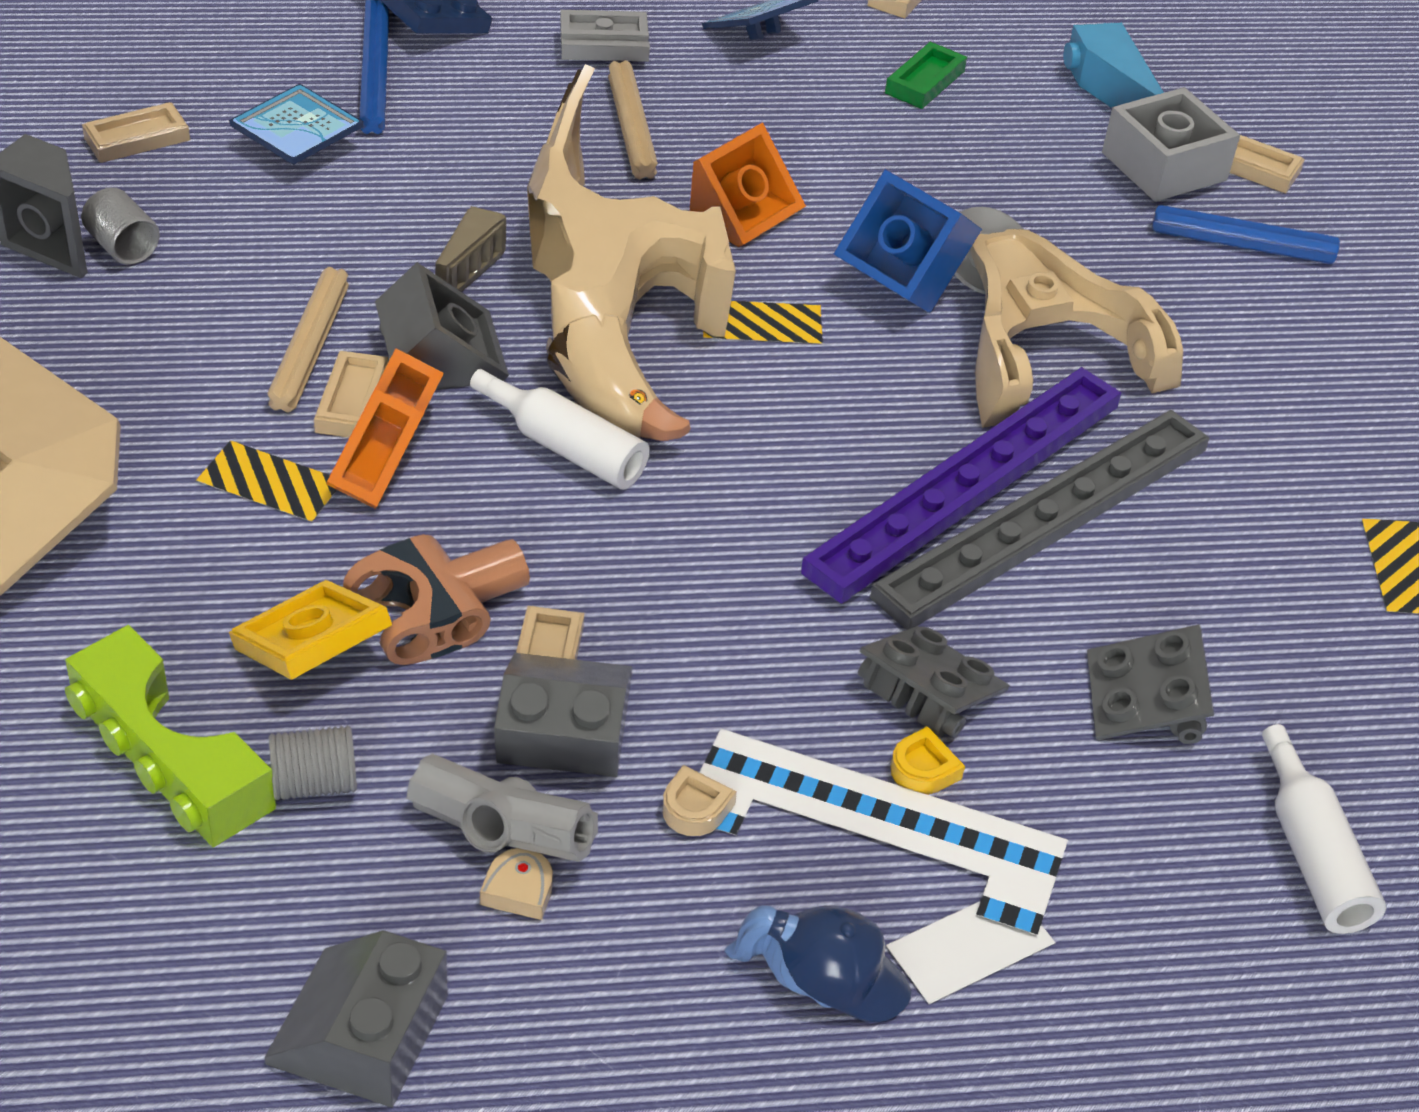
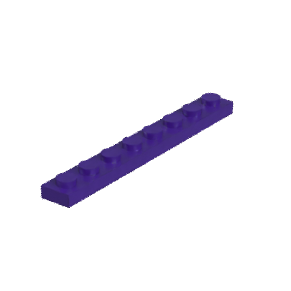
M1080 367L804 556L801 574L840 604L844 603L1117 409L1122 392L1083 367Z

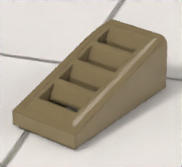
M471 206L466 211L436 261L435 275L461 292L467 288L505 252V215Z

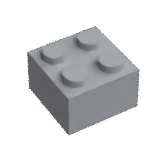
M1183 87L1112 107L1102 153L1154 202L1227 181L1240 135L1188 89Z

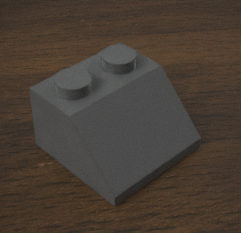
M24 134L0 152L1 245L69 274L83 278L88 272L66 150Z
M418 262L375 301L380 320L379 329L384 336L389 355L388 362L397 348L443 372L444 374L436 390L470 386V380L478 369H482L502 381L509 376L489 310Z
M514 653L503 674L494 725L496 763L617 777L632 666Z
M384 930L324 948L264 1057L265 1065L393 1108L448 997L447 951Z

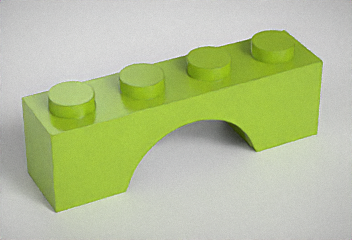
M129 624L65 659L70 685L65 687V694L75 713L82 719L90 717L99 726L101 736L108 748L117 756L124 753L134 763L135 771L145 788L153 794L160 791L170 802L175 818L187 832H192L196 829L214 848L276 809L272 769L235 732L208 737L188 736L166 728L155 719L159 711L169 700L164 662L161 656Z

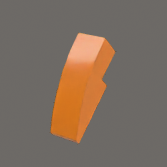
M396 348L326 485L376 509L444 373Z

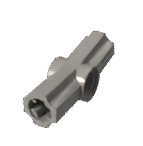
M432 753L420 760L416 772L409 779L406 799L413 802L414 808L461 828L467 841L483 852H496L505 846L579 862L590 854L591 845L598 834V813L592 811L590 803L537 792L528 781L519 777H508L499 782Z

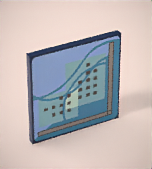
M767 0L703 22L702 26L703 29L746 26L747 34L751 40L763 39L764 34L760 25L761 21H765L768 34L780 33L781 24L778 15L810 5L819 0Z
M300 83L229 120L232 128L292 165L363 128L362 120Z

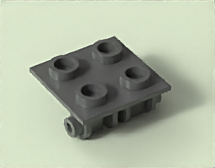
M1200 624L1087 649L1097 741L1168 725L1172 733L1184 744H1194L1202 739V734L1207 729L1206 717L1214 716Z
M915 626L865 645L859 651L867 657L858 670V676L864 679V687L886 701H891V704L896 708H901L908 702L905 710L906 715L914 718L919 714L917 721L925 727L928 726L939 737L947 734L955 738L966 723V718L960 715V712L1001 694L1010 687L1009 684L994 675L993 668L986 662L974 657H965L948 646L947 639L942 634L927 627Z

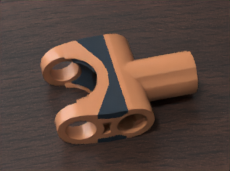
M423 534L391 544L364 557L347 572L343 587L383 606H397L406 609L401 613V617L392 621V626L384 629L379 643L387 658L394 664L409 665L444 656L477 642L486 633L491 621L490 615L482 602L529 585L530 574L523 551L514 539L505 540L451 560L437 539L431 535ZM378 575L372 584L358 590L361 583L367 578ZM416 634L411 638L410 643L396 647L404 637Z

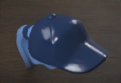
M824 905L790 915L788 912L776 910L772 906H758L750 911L743 920L737 939L725 948V953L730 958L742 962H748L753 956L763 954L776 979L783 986L796 993L813 998L822 1007H832L864 1022L879 1023L888 1021L903 1011L911 999V988L907 979L898 967L884 954L885 942L880 928L869 918L848 908Z

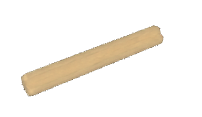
M626 60L621 63L613 61L608 66L610 71L608 78L632 174L639 180L644 177L652 179L657 174L656 166L658 162L634 71L630 62Z
M327 267L322 271L267 392L270 398L268 404L275 411L282 409L287 413L291 412L299 402L349 286L346 281L348 274L342 268L335 270L332 267Z

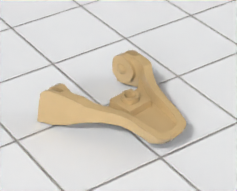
M1007 229L1004 232L978 235L971 247V256L982 279L986 293L985 314L975 368L976 397L982 428L996 426L1018 411L1020 406L1026 405L1029 402L1033 390L1032 368L1025 350L1016 344H1012L1010 338L1027 328L1069 320L1090 323L1127 345L1131 366L1135 374L1144 379L1152 394L1180 387L1183 364L1181 337L1173 320L1150 294L1140 287L1121 286L1096 275L1050 241L1030 230Z

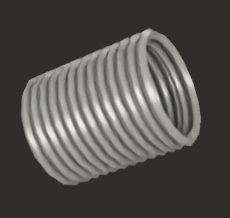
M119 188L99 190L83 206L81 214L82 225L117 262L124 265H134L144 261L157 247L160 238L159 227L125 191Z
M347 725L345 728L340 726L339 729L336 726L333 729L328 727L327 730L324 728L318 730L316 728L314 731L309 729L308 732L305 730L299 732L297 730L295 733L290 731L289 734L286 732L280 734L278 732L276 735L273 733L269 735L275 800L279 801L280 798L288 800L290 797L295 799L297 796L301 799L303 795L307 798L309 795L314 797L316 794L320 797L322 793L325 796L328 793L333 795L335 792L339 795L341 791L344 794H348L350 790L353 793L357 790L354 748L350 726Z

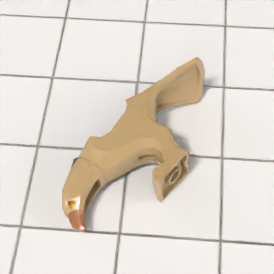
M585 64L581 70H577L572 83H569L547 142L542 145L527 184L533 269L545 274L551 281L553 341L551 337L548 338L546 346L548 353L547 364L576 403L638 438L643 437L660 441L679 439L689 433L691 429L690 422L670 410L656 396L630 348L628 335L636 302L653 286H671L694 300V323L697 329H702L714 337H725L736 270L721 207H711L704 212L680 210L655 196L621 200L604 198L583 187L585 185V176L580 145L582 99L595 70L594 67Z

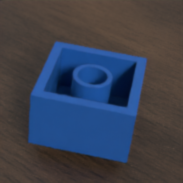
M885 169L833 254L908 301L931 313L982 231V228L960 212Z

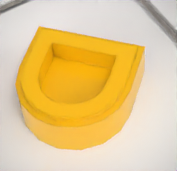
M927 726L905 737L896 744L890 769L891 776L897 785L930 795L962 780L965 765Z

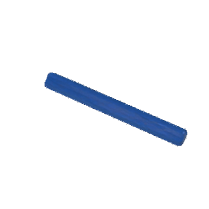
M365 0L359 119L363 121V128L361 130L365 134L370 132L380 134L385 129L389 8L381 0Z

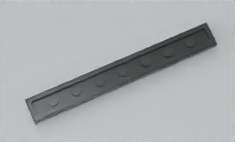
M1169 410L872 584L870 599L906 630L918 626L1206 451L1210 437L1173 410Z

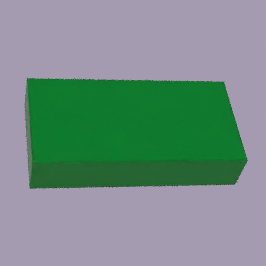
M930 41L887 78L885 94L923 109L965 72L967 56Z

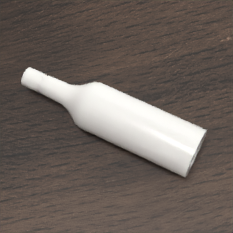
M478 369L470 380V386L510 410L523 435L622 490L627 489L642 474L649 458L650 448L647 442L553 390L543 387L531 390L518 389L482 369Z
M1283 725L1269 726L1263 731L1262 737L1280 778V789L1275 800L1276 814L1326 929L1332 933L1346 934L1363 930L1376 923L1386 911L1385 900L1333 788L1323 779L1317 778L1305 770Z

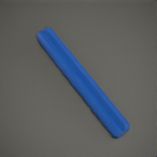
M1164 205L1157 206L1152 222V230L1157 233L1327 264L1335 262L1340 248L1339 238L1335 236Z

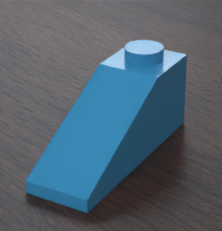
M1122 22L1073 25L1070 43H1066L1064 47L1063 59L1065 67L1070 69L1081 88L1111 108L1164 93Z

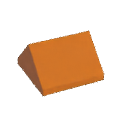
M763 122L693 162L690 211L704 212L711 207H721L729 242L737 247L748 243L806 207Z

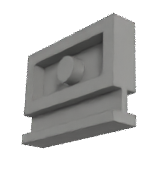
M560 11L561 60L649 62L650 43L647 12Z

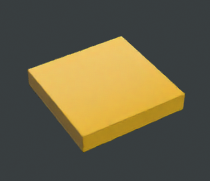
M324 580L232 628L229 635L236 651L293 680L392 626V622L386 606L333 582Z

